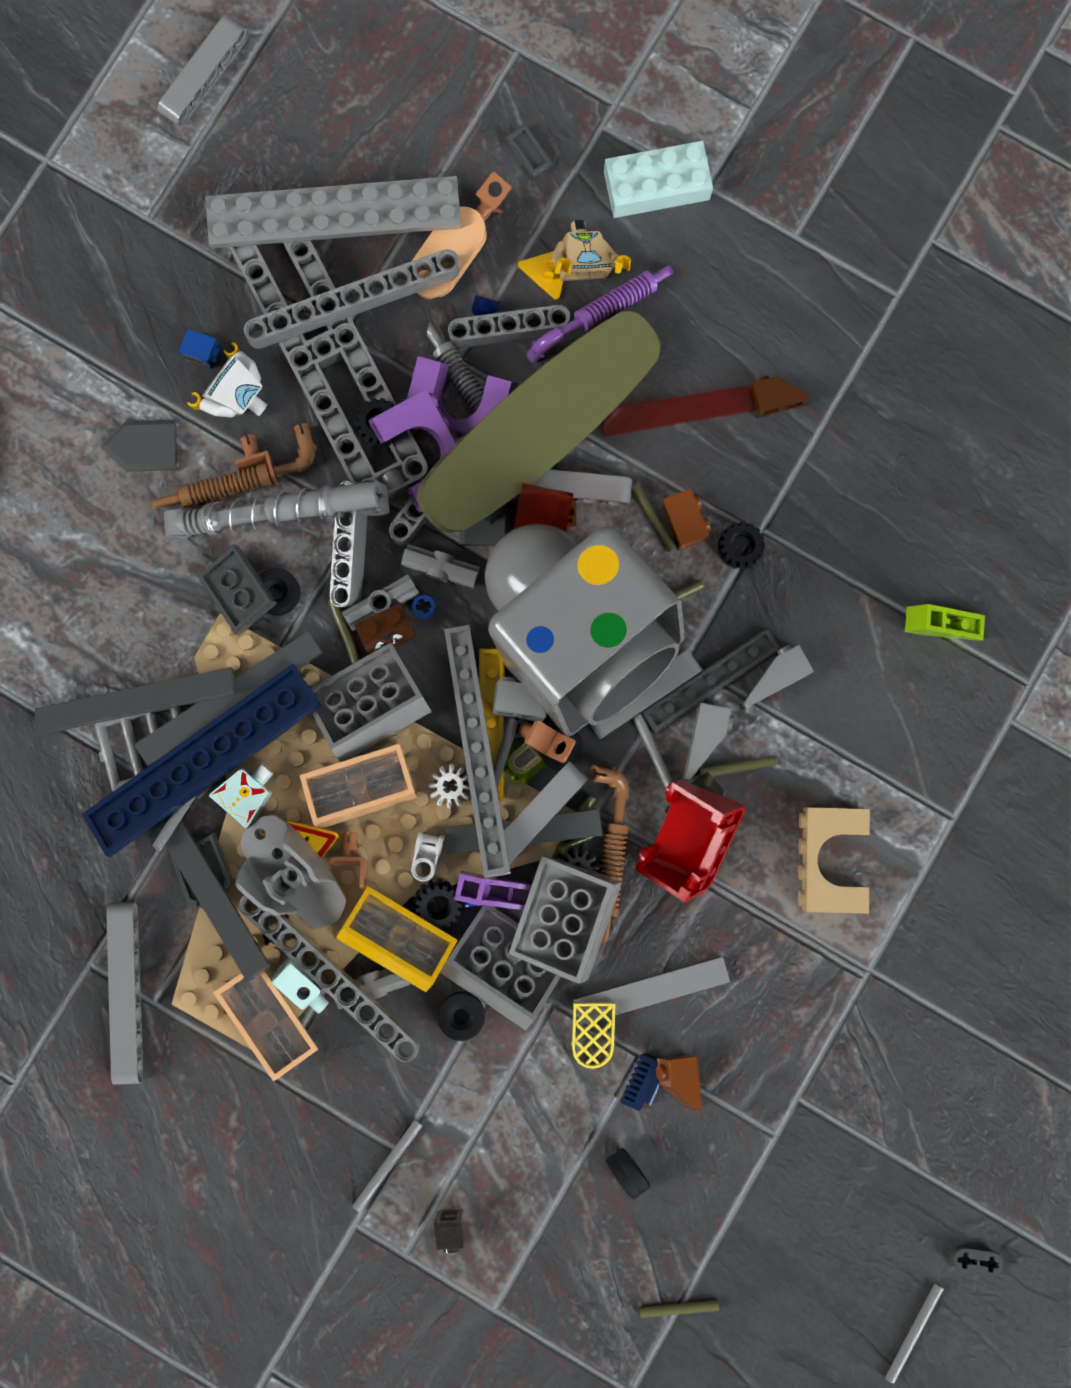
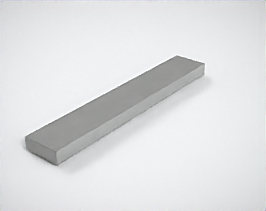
M721 956L573 999V1001L615 1002V1015L729 983L730 980L724 959ZM580 1006V1007H581L584 1011H586L590 1006ZM598 1006V1007H599L602 1011H604V1010H605L607 1007H609V1006ZM576 1008L577 1015L579 1018L582 1015V1013ZM594 1008L588 1015L595 1020L600 1013ZM612 1009L606 1014L608 1017L612 1016ZM586 1017L580 1021V1025L591 1023Z

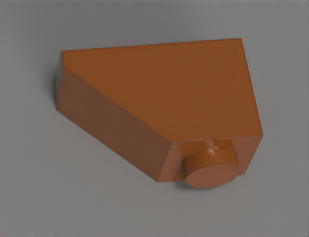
M682 1054L657 1058L656 1076L660 1085L684 1107L702 1110L697 1056Z

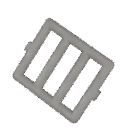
M180 706L167 708L170 709L173 719L182 713ZM163 710L94 724L101 752H98L100 761L105 763L112 791H115L132 778L120 781L106 727L121 723L132 768L136 776L144 768L140 753L134 746L137 742L131 720L145 716L151 734L159 728L155 713Z

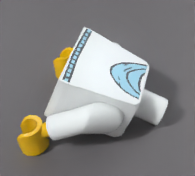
M232 342L230 344L234 352L228 353L225 349L223 350L228 359L226 364L202 396L196 392L192 393L194 397L198 398L195 404L187 402V404L194 410H202L219 417L232 418L236 415H242L247 408L257 416H260L268 405L256 396L263 387L260 383V373L255 361L240 351L237 344Z

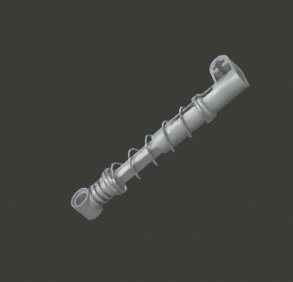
M379 481L339 487L322 485L320 490L303 488L300 493L290 494L282 491L275 497L259 495L255 498L253 504H249L242 498H237L229 508L221 502L205 504L200 509L167 510L164 512L165 538L180 540L190 538L191 535L203 533L220 535L224 526H229L230 530L234 533L237 524L251 522L253 528L257 529V521L269 520V522L275 523L278 526L282 521L298 520L300 523L302 518L320 516L323 519L325 516L333 518L338 513L354 510L367 516L385 515L390 512L388 487ZM260 497L266 498L265 502L255 503ZM237 501H243L247 504L233 507ZM217 504H221L225 508L220 509Z

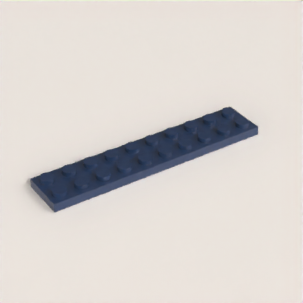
M291 664L85 811L82 815L105 856H113L320 708L322 704L296 665Z

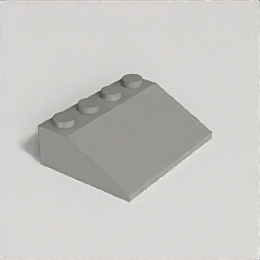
M391 642L311 688L322 704L312 714L330 749L340 762L352 759L432 712Z
M542 856L509 955L575 983L581 984L587 981L622 882L589 869Z
M483 905L445 962L440 973L524 1030H527L538 1016L561 976L509 955L519 924L495 907Z

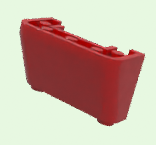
M679 779L672 781L665 790V795H667L666 801L671 804L655 843L649 847L642 848L637 857L639 861L635 870L685 903L703 894L712 885L744 815L745 807L735 800Z

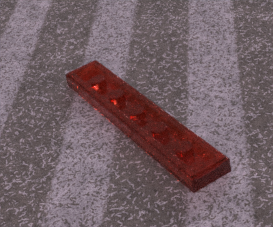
M749 385L615 408L602 421L605 437L748 413L753 411Z

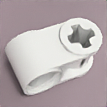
M419 830L411 867L412 875L418 881L428 882L434 878L443 849L444 835L436 837L424 834L423 831ZM424 843L434 844L435 846L426 845ZM428 863L430 865L431 872L427 877L418 876L417 867L419 864Z

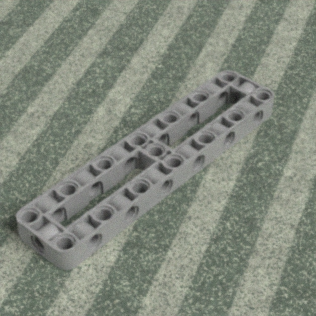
M310 240L283 243L310 297L336 289ZM257 246L229 247L263 314L288 306ZM302 249L308 251L304 256L296 255ZM255 272H263L260 278H252ZM327 304L323 310L327 312L332 311L335 305ZM351 317L326 325L328 331L308 341L301 334L278 342L350 481L362 483L379 481L388 487L390 501L406 493V489L419 483L429 473L427 462L409 429L402 432L398 436V440L391 442V445H389L397 462L377 473L374 472L321 371L344 360L365 402H371L373 398L377 400L384 398L386 401L390 400L396 406ZM278 322L275 328L282 329L287 325V322ZM346 335L353 336L352 341L349 343H343L341 339ZM322 347H330L329 353L324 355L319 353ZM300 358H308V362L305 365L298 366L296 364ZM369 378L376 380L375 385L371 387L364 386L365 380ZM330 401L331 405L328 409L322 410L319 408L320 403ZM347 444L354 446L353 451L349 454L341 452L343 446ZM412 466H421V473L418 475L410 474L409 470Z

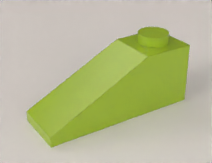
M930 604L906 607L905 632L924 636L984 640L985 615Z

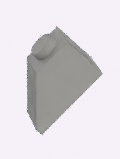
M504 677L502 680L497 681L491 715L543 722L546 718L545 710L522 683H518L517 679L511 677Z

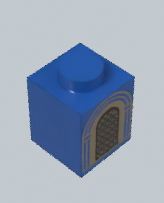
M187 329L179 353L184 360L212 369L214 362L217 363L219 361L222 350L216 338Z

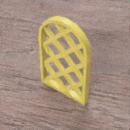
M573 1002L571 1043L573 1056L583 1067L591 1069L602 1067L611 1059L614 1050L615 1002ZM580 1006L590 1007L586 1011H584ZM598 1006H609V1007H607L604 1011H602ZM576 1008L582 1013V1015L577 1020ZM594 1008L600 1013L595 1020L588 1015ZM611 1009L612 1020L606 1015ZM584 1017L591 1022L585 1029L579 1024ZM602 1017L609 1022L603 1029L597 1024ZM577 1026L582 1032L575 1037ZM593 1026L600 1031L595 1037H592L587 1032ZM610 1027H611V1037L605 1032V1031H607ZM584 1034L590 1039L585 1046L578 1042ZM602 1034L608 1039L603 1046L596 1041ZM575 1043L581 1048L577 1053L575 1052ZM594 1043L599 1050L592 1055L587 1048ZM611 1044L610 1052L608 1053L605 1048ZM583 1052L590 1057L585 1063L578 1058ZM603 1052L607 1057L599 1062L596 1057Z

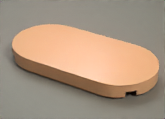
M460 207L461 228L433 230L412 261L445 249L453 250L459 257L460 271L458 276L448 282L417 292L421 297L434 299L437 297L441 298L450 293L483 247L487 238L486 224L476 210L470 207ZM448 261L444 262L442 266L444 268H451L454 266V263ZM422 270L418 273V275L421 277H427L428 275H430V272L428 270Z

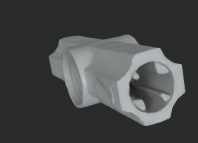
M410 544L405 548L401 562L402 566L426 573L432 579L441 582L450 581L474 589L480 572V567L456 560L452 555L441 551L431 552Z
M406 575L382 590L374 591L368 598L343 611L342 614L351 630L355 632L354 624L399 603L403 604L419 595V592L409 575ZM380 597L387 599V605L383 609H376L374 607L376 599Z
M388 969L374 970L355 979L374 999L387 995V992L411 984ZM346 987L343 990L344 999L350 1002L354 1000L355 991L351 987ZM335 1001V1004L337 1005L338 1009H342V1007Z

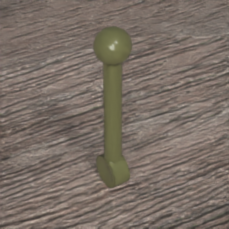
M601 827L602 836L595 837H604L606 834L605 829ZM595 837L579 838L567 844H558L556 846L557 852L564 853L568 848Z

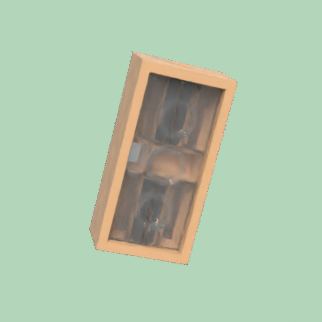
M400 743L299 775L313 825L321 829L418 798L404 750Z
M265 970L250 981L245 980L241 973L213 992V994L274 1082L319 1048L278 988L271 983L272 979Z

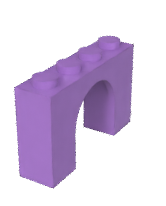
M418 356L407 399L427 389L428 393H433L439 405L436 407L441 416L444 415L451 426L450 430L457 431L456 436L461 438L519 384L488 375L482 400L476 412L468 418L456 420L448 414L442 400L449 365Z
M427 389L369 420L381 444L405 430L422 429L429 432L437 440L442 458L458 441L453 439L450 434L451 426L444 415H440L436 408L439 406L433 393H428ZM422 481L406 489L418 512L422 511L417 500L418 487Z

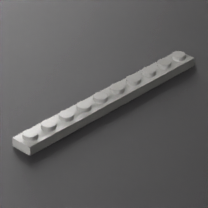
M470 625L444 629L484 878L511 874Z

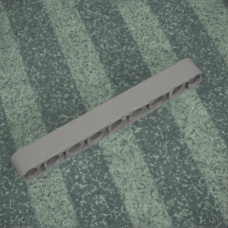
M450 249L430 254L252 318L244 325V334L253 348H265L453 280L460 271L459 257L456 252ZM444 262L454 263V266L451 268H444L442 266ZM422 270H428L430 275L421 277L418 273ZM400 278L405 279L407 281L404 285L401 286L396 285L394 283L397 279ZM374 287H381L383 289L379 294L370 292ZM355 295L359 297L358 301L354 303L347 301L350 296ZM327 304L335 305L332 311L327 312L323 310ZM303 313L311 314L307 320L299 319V316ZM278 322H287V325L284 328H275V325ZM255 330L263 331L259 337L254 338L251 336Z
M245 895L240 899L239 909L241 913L398 1060L409 1062L418 1055L420 1043L417 1038L285 915L275 916L278 920V926L276 929L271 930L267 926V919L273 914L260 908L255 912H251L248 908L249 899ZM289 933H293L297 937V944L293 948L286 944V937ZM308 951H312L316 955L317 959L313 966L305 962V954ZM327 969L335 972L336 979L332 984L324 980V972ZM346 987H351L355 991V998L351 1002L343 997V990ZM365 1005L373 1007L375 1012L373 1019H366L362 1015V1009ZM385 1023L392 1025L394 1028V1035L390 1038L385 1037L381 1032V1027ZM402 1042H410L413 1045L414 1052L412 1055L407 1056L401 1052Z

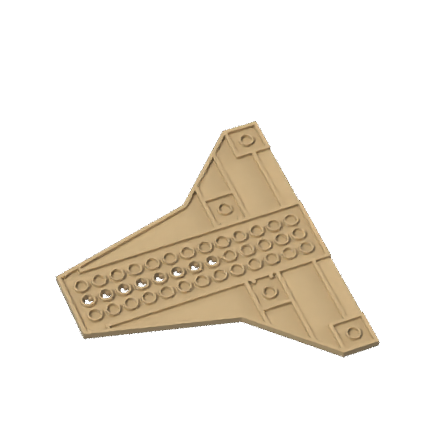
M219 614L194 659L198 674L231 667L234 670V678H237L280 650L281 647L249 629L240 636L236 635L223 615ZM310 663L299 669L310 688L331 677L330 674ZM311 713L227 773L226 779L228 780L240 769H245L252 775L263 764L273 773L272 777L264 784L272 792V795L257 820L263 815H277L286 822L289 820L315 827L299 775L340 763V761L330 749ZM416 722L411 723L355 757L400 743L404 750L418 798L322 828L338 834L337 840L322 860L347 897L346 907L340 919L331 925L311 929L296 914H287L289 920L342 969L359 952L336 939L364 891L359 886L360 865H331L329 862V857L341 855V833L348 832L349 843L350 832L358 833L357 856L365 857L367 861L366 888L369 886L403 906L411 897L416 896L417 889L420 890L423 883L425 885L429 884V882L418 881L411 872L419 830L423 831L424 834L440 837L441 835L445 836L444 828L475 825L470 790L463 791V793L470 796L469 800L464 799L462 796L459 797L462 802L461 807H458L455 800H452V808L448 809L447 799H445L441 806L437 805L441 795L431 798L430 794L438 790L437 788L428 787L429 783L437 784L438 782L431 777L433 773L439 777L442 776L439 770L441 766L444 767L446 774L449 773V765L453 764L455 768L454 774L462 767L464 772L460 778L467 775L464 750ZM360 768L348 772L350 779L363 775V772ZM505 772L503 776V802H499L502 821L515 820L540 793L538 790ZM452 780V782L446 781L444 786L447 789L444 791L446 793L450 791L455 792L458 788L455 786L457 782L455 780ZM469 781L464 782V785H469ZM564 805L556 815L575 813V811ZM227 812L218 843L233 879L228 896L271 966L265 971L272 979L273 972L288 956L273 942L267 945L263 933L239 909V901L244 894L235 884L238 873L247 860L240 846L242 834L247 829ZM259 828V833L262 836H266L265 831ZM444 839L434 878L431 879L433 882L441 879L442 882H450L451 886L458 884L461 871L483 875L480 850L447 854L446 839ZM560 841L527 845L511 862L510 869L539 861L542 856L551 857ZM424 843L426 845L435 846L434 844ZM276 848L277 854L283 855L282 850ZM421 863L417 867L419 877H427L431 872V867L428 863ZM249 900V910L251 912L257 911L259 907ZM199 907L172 1005L251 1049L213 994V992L241 974V971L204 909ZM273 915L267 919L269 929L274 930L278 926V920ZM289 933L286 937V944L290 948L295 947L297 937L293 933ZM308 951L305 954V962L313 966L317 958L314 952ZM327 969L324 972V980L327 983H331L336 978L333 970ZM301 987V988H299V990H300V991H307L308 988H307V987ZM280 991L297 1017L309 1007L308 1005L305 1009L301 1010ZM280 1002L270 1008L278 1021L288 1016Z

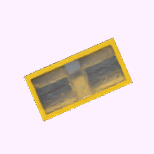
M369 886L365 889L336 939L424 992H427L434 984L458 941Z

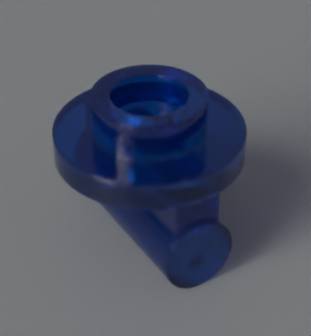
M476 295L472 305V312L474 316L494 314L498 312L500 302Z

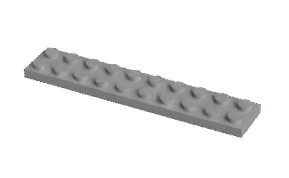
M457 176L205 196L210 248L461 228Z

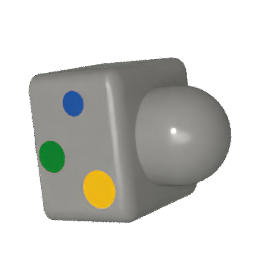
M546 524L524 525L504 535L493 547L485 569V584L488 596L498 611L489 622V634L508 670L525 686L567 737L572 736L588 723L597 725L620 713L645 693L662 676L677 656L679 645L685 637L682 601L614 528L601 527L591 533L581 543H578L571 535L557 527Z

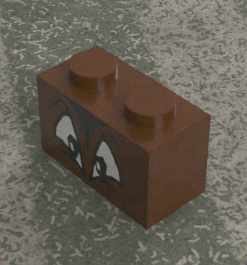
M401 603L354 624L368 655L390 642L393 646H396L416 636Z

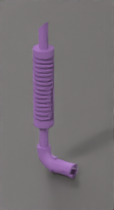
M667 265L654 274L645 271L574 313L575 319L561 328L556 327L550 330L537 341H532L531 344L533 346L527 352L528 360L532 363H538L547 351L564 341L565 336L579 328L586 332L657 291V283L674 273L672 268Z

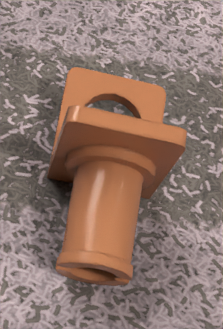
M491 173L476 193L481 203L475 210L482 216L484 221L492 212L500 214L504 212L499 205L512 190V187L497 173ZM493 182H499L502 186V192L497 197H492L488 191L490 184Z
M248 434L250 444L246 436L241 437L240 442L242 443L245 457L235 461L238 469L242 472V469L246 470L249 467L251 470L252 466L256 468V465L267 463L274 484L279 486L278 477H276L273 470L274 463L268 450L260 453L257 438L254 434Z
M536 720L533 725L524 722L518 730L519 736L525 739L526 744L561 763L566 762L576 744L574 739L558 733L539 720ZM561 742H565V750L563 753L557 754V746Z
M342 832L341 855L329 857V862L331 865H360L359 886L362 891H365L367 861L365 857L357 856L358 833L350 832L349 843L348 832Z

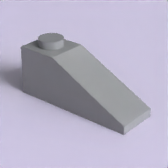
M789 644L777 651L779 656L771 661L741 704L743 710L814 672L800 645L792 648Z
M705 703L698 705L683 780H690L726 735V732L731 731L734 716L730 715L731 709Z

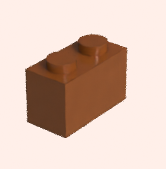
M692 489L662 499L661 507L674 541L678 546V551L708 539V532H711L710 524L706 517L702 518L699 510L702 508L700 498L697 494H693Z

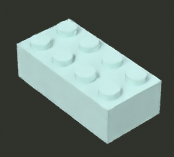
M703 141L605 159L604 176L613 218L710 200L713 184Z

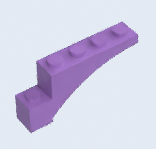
M461 871L454 900L475 905L524 910L533 883L504 876L484 878V875Z

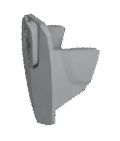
M263 815L242 834L240 846L247 860L238 873L235 885L250 901L261 910L270 912L275 916L296 914L311 929L331 925L340 919L346 907L347 897L323 860L296 829L277 815ZM259 828L265 831L266 836H262L259 833ZM276 848L281 849L283 855H278Z

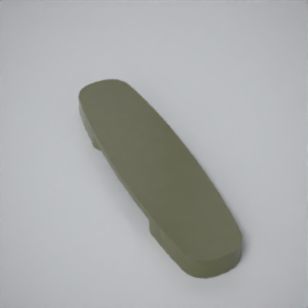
M623 311L612 316L564 347L560 353L542 365L489 411L444 454L419 484L417 491L418 505L431 524L439 530L448 533L468 529L521 493L573 450L626 398L658 360L660 353L659 339L649 323L640 314L632 311Z

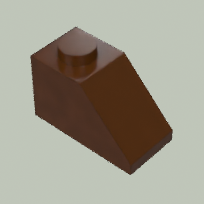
M759 377L754 380L749 389L757 418L805 406L809 400L807 393L779 377Z

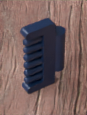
M644 1054L639 1056L641 1061L637 1062V1066L645 1070L635 1067L634 1071L645 1077L635 1073L631 1074L632 1078L642 1082V1084L630 1079L629 1084L639 1089L627 1085L626 1089L632 1093L624 1091L623 1095L625 1097L620 1099L622 1104L637 1111L641 1110L644 1102L653 1105L661 1087L656 1076L657 1061Z

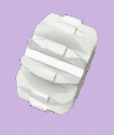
M453 764L449 765V773L447 774L443 766L439 767L442 776L439 777L435 773L431 775L433 779L438 781L437 784H428L429 788H437L438 790L430 794L431 798L441 795L437 805L441 806L445 799H447L448 809L452 808V800H455L457 806L461 807L462 802L459 797L462 796L466 800L470 798L468 794L463 793L464 790H470L469 785H464V782L468 781V775L460 778L464 772L462 767L454 774L455 768ZM455 780L457 782L455 784L458 787L457 790L446 793L444 790L447 788L444 786V783Z

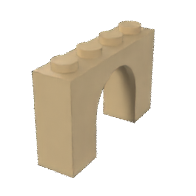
M803 808V813L799 814V828H803V839H799L798 849L799 854H803V865H799L798 878L802 880V891L799 890L798 905L802 906V911L869 914V887L836 886L828 882L819 870L817 859L823 843L833 836L870 835V809Z

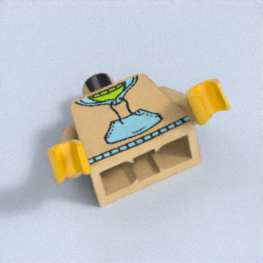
M575 220L571 223L572 232L566 233L563 240L557 243L551 256V260L556 267L555 274L560 273L561 281L606 279L613 267L617 274L621 273L622 268L630 271L631 258L626 255L619 256L606 240H603L602 234L599 231H587L584 220Z

